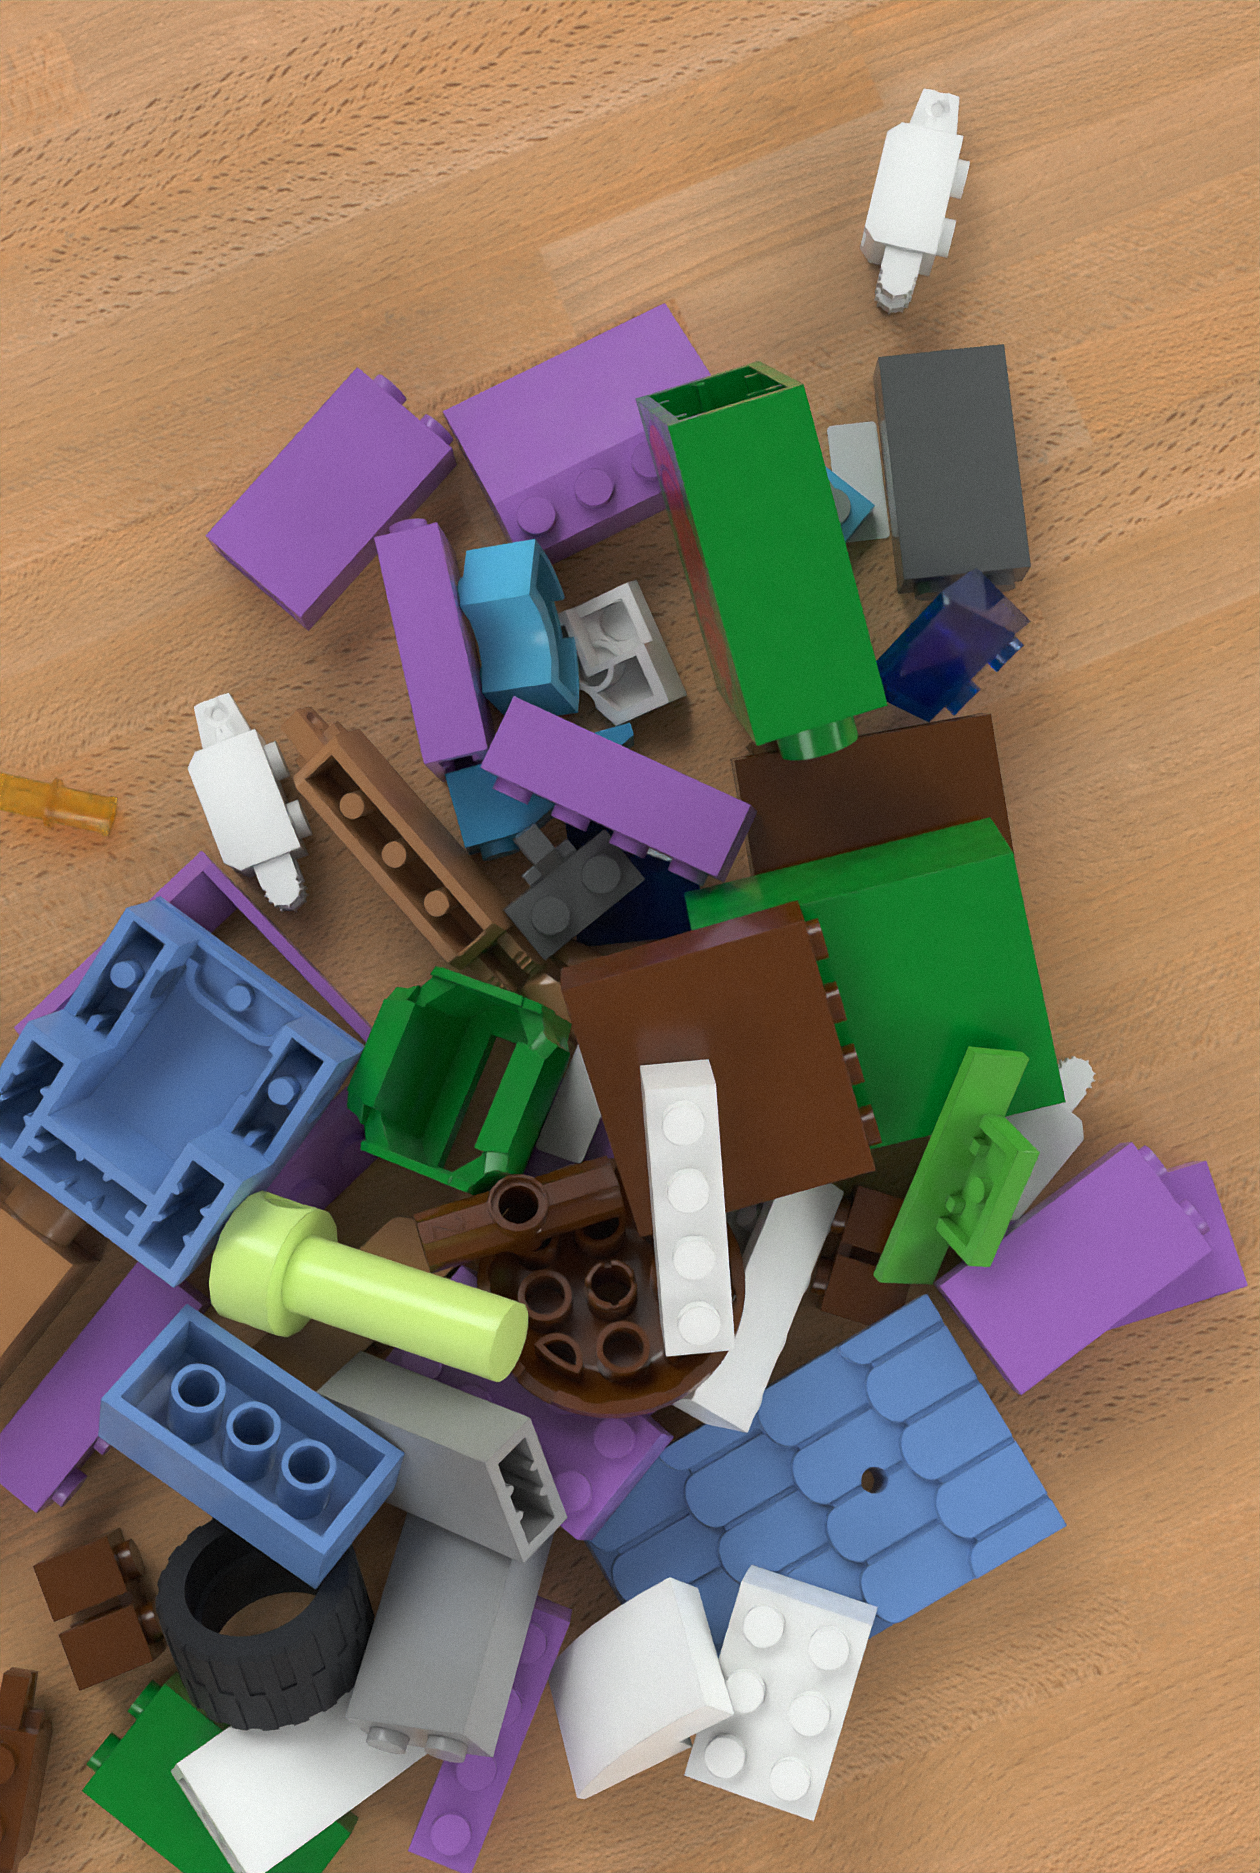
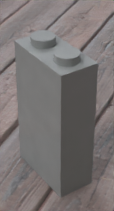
M362 1351L358 1352L316 1391V1393L405 1453L395 1489L384 1502L523 1564L567 1519L530 1417Z
M407 1512L345 1716L347 1720L368 1734L366 1739L368 1745L393 1754H405L407 1745L423 1747L427 1754L455 1763L464 1762L466 1754L493 1758L554 1533L523 1564Z

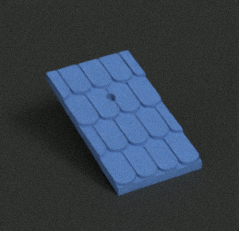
M924 1294L766 1386L761 1406L753 1418L748 1433L703 1423L669 1443L593 1540H584L621 1605L669 1577L697 1587L719 1659L741 1581L751 1565L878 1607L869 1635L870 1639L893 1624L904 1621L969 1581L985 1575L1067 1525L1053 1501L1048 1497L1047 1491L1018 1443L1013 1439L1012 1433L983 1385L978 1381L977 1375L948 1327L943 1323L942 1317L928 1294ZM866 1470H869L874 1478L873 1487L869 1492L864 1490L861 1485L862 1475Z

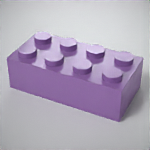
M461 1265L450 1280L477 1288V1271ZM396 1347L385 1359V1361L530 1417L567 1515V1519L560 1526L576 1540H593L674 1438L671 1433L647 1413L624 1418H597L564 1411L534 1396L510 1374L501 1382H495Z

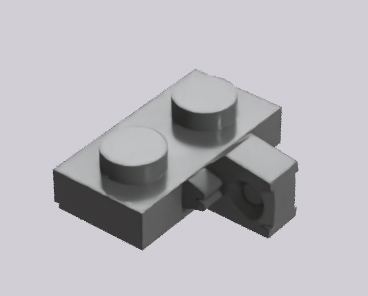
M535 823L529 825L512 839L533 866L521 875L530 888L506 906L503 911L543 960H547L645 880L621 848L609 843L611 836L605 829L600 830L577 850L568 839L555 848Z

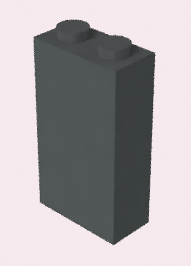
M1004 344L878 357L873 374L898 594L914 592L916 600L929 601L951 596L953 594L952 588L977 586L979 594H996L1013 590L1015 582L1024 579L1031 567Z

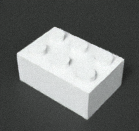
M751 1565L741 1581L718 1659L734 1715L696 1733L684 1776L814 1821L878 1607Z

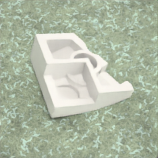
M637 580L627 582L575 608L558 613L563 638L574 636L579 669V690L588 693L594 700L596 709L615 726L687 696Z

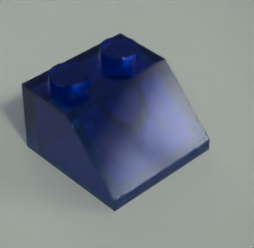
M977 568L973 569L945 588L876 660L887 702L927 722H931L945 709L953 716L957 715L981 690L973 680L988 665L996 672H999L1022 649L1024 644L1016 636L1031 621Z

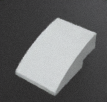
M671 1577L638 1594L588 1628L557 1657L548 1678L576 1796L580 1799H586L692 1747L690 1736L734 1715L699 1590L697 1587Z

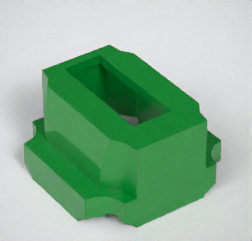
M435 966L430 974L432 978L424 985L410 988L396 987L388 998L383 1000L347 1088V1109L356 1114L360 1123L364 1125L366 1138L365 1140L362 1139L361 1150L471 1195H477L491 1191L499 1180L508 1175L524 1174L571 1058L567 1042L572 1023L556 1015L554 1010L543 1004L446 968ZM498 1037L516 1044L474 1147L483 1151L482 1155L453 1172L443 1169L496 1038Z

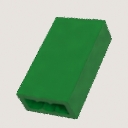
M177 1671L163 1686L152 1679L127 1711L137 1719L127 1733L120 1739L111 1732L86 1765L95 1774L83 1788L82 1792L181 1872L235 1873L171 1773V1770L178 1762L231 1725L224 1722L218 1723L207 1717L206 1712L202 1708L198 1709L190 1700ZM351 1811L347 1812L265 1873H322L352 1834L359 1817Z

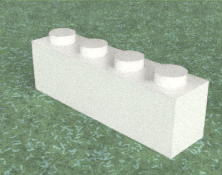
M709 1059L640 1065L660 1324L666 1356L735 1350L717 1092Z
M829 1183L725 1213L726 1220L738 1242L745 1271L744 1309L739 1330L735 1337V1350L728 1351L722 1363L704 1383L672 1405L705 1424L748 1433L753 1418L761 1406L763 1393L777 1358L785 1346L787 1333L801 1298L809 1286L811 1273L827 1234L831 1230L832 1221L844 1194L842 1190Z

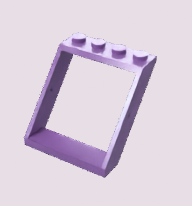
M200 851L149 900L152 901L156 897L161 896L210 933L238 908L361 1038L367 1042L372 1026L203 851ZM104 943L14 1027L19 1036L28 1021L65 1008ZM348 1086L330 1102L318 1122L272 1184L267 1188L266 1192L324 1210L378 1158V1156L360 1149L362 1139L365 1140L366 1138L365 1129L356 1114L347 1109Z

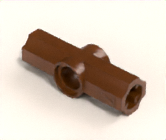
M606 1155L537 1177L524 1174L508 1175L499 1180L491 1191L413 1214L424 1256L432 1274L504 1251L515 1254L530 1253L539 1248L549 1237L624 1215L625 1209L617 1177ZM515 1205L529 1206L536 1211V1215L531 1220L521 1224L508 1222L502 1217L507 1209Z

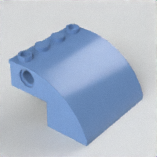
M159 896L155 900L125 909L65 1008L28 1021L0 1067V1157L175 1288L215 1250L220 1234L233 1211L249 1195L262 1190L266 1191L318 1122L362 1054L364 1045Z

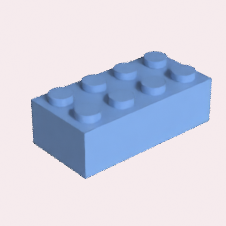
M188 1304L179 1311L101 1398L98 1436L315 1590L395 1489L405 1454Z

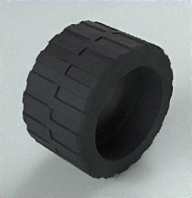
M213 1517L211 1521L202 1527L198 1526L187 1535V1539L181 1546L175 1548L168 1558L169 1562L166 1568L161 1571L157 1583L159 1591L155 1597L156 1612L183 1686L186 1688L190 1700L198 1709L202 1708L206 1712L207 1717L218 1723L224 1722L232 1725L234 1729L246 1731L250 1729H262V1731L279 1730V1727L291 1724L295 1726L308 1721L310 1717L322 1711L326 1712L337 1704L338 1699L354 1688L374 1624L375 1615L352 1544L316 1590ZM288 1592L315 1595V1598L308 1607L298 1616L276 1629L251 1636L219 1634L236 1613L259 1599Z

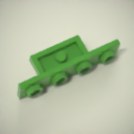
M968 1047L873 1276L879 1282L932 1285L949 1245L968 1266H991L1040 1154L1005 1118V1114L1029 1061V1058L1023 1052Z

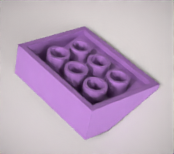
M664 303L444 410L443 414L507 542L513 543L536 539L553 565L666 509L635 398L711 376V374Z

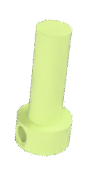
M263 1190L249 1195L233 1211L220 1234L212 1257L209 1290L211 1304L218 1315L274 1335L287 1338L301 1331L311 1319L495 1382H501L507 1378L514 1369L526 1340L528 1311L525 1304L340 1244L337 1238V1226L330 1212Z

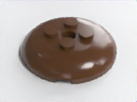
M608 1158L619 1183L625 1209L624 1215L549 1237L539 1248L530 1253L515 1254L504 1251L481 1258L477 1272V1289L523 1303L527 1308L528 1330L521 1355L510 1373L521 1386L539 1399L564 1411L597 1418H624L654 1412L686 1397L714 1373L728 1351L666 1356L660 1324L653 1234L643 1237L639 1236L615 1158ZM573 1163L556 1170H560L580 1163ZM515 1205L510 1207L502 1217L508 1222L521 1224L531 1220L536 1215V1211L529 1206ZM726 1220L734 1336L736 1337L744 1309L745 1271L738 1242ZM616 1282L623 1285L629 1293L625 1298L618 1301L617 1305L612 1306L610 1302H604L595 1296L594 1292L600 1285Z

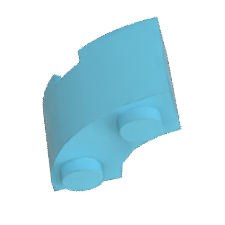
M536 539L466 550L464 573L458 582L457 589L460 598V608L471 623L479 647L482 665L480 668L482 694L504 716L513 696L556 716L578 713L579 669L574 636L563 638L554 601L563 600L565 596L555 570Z

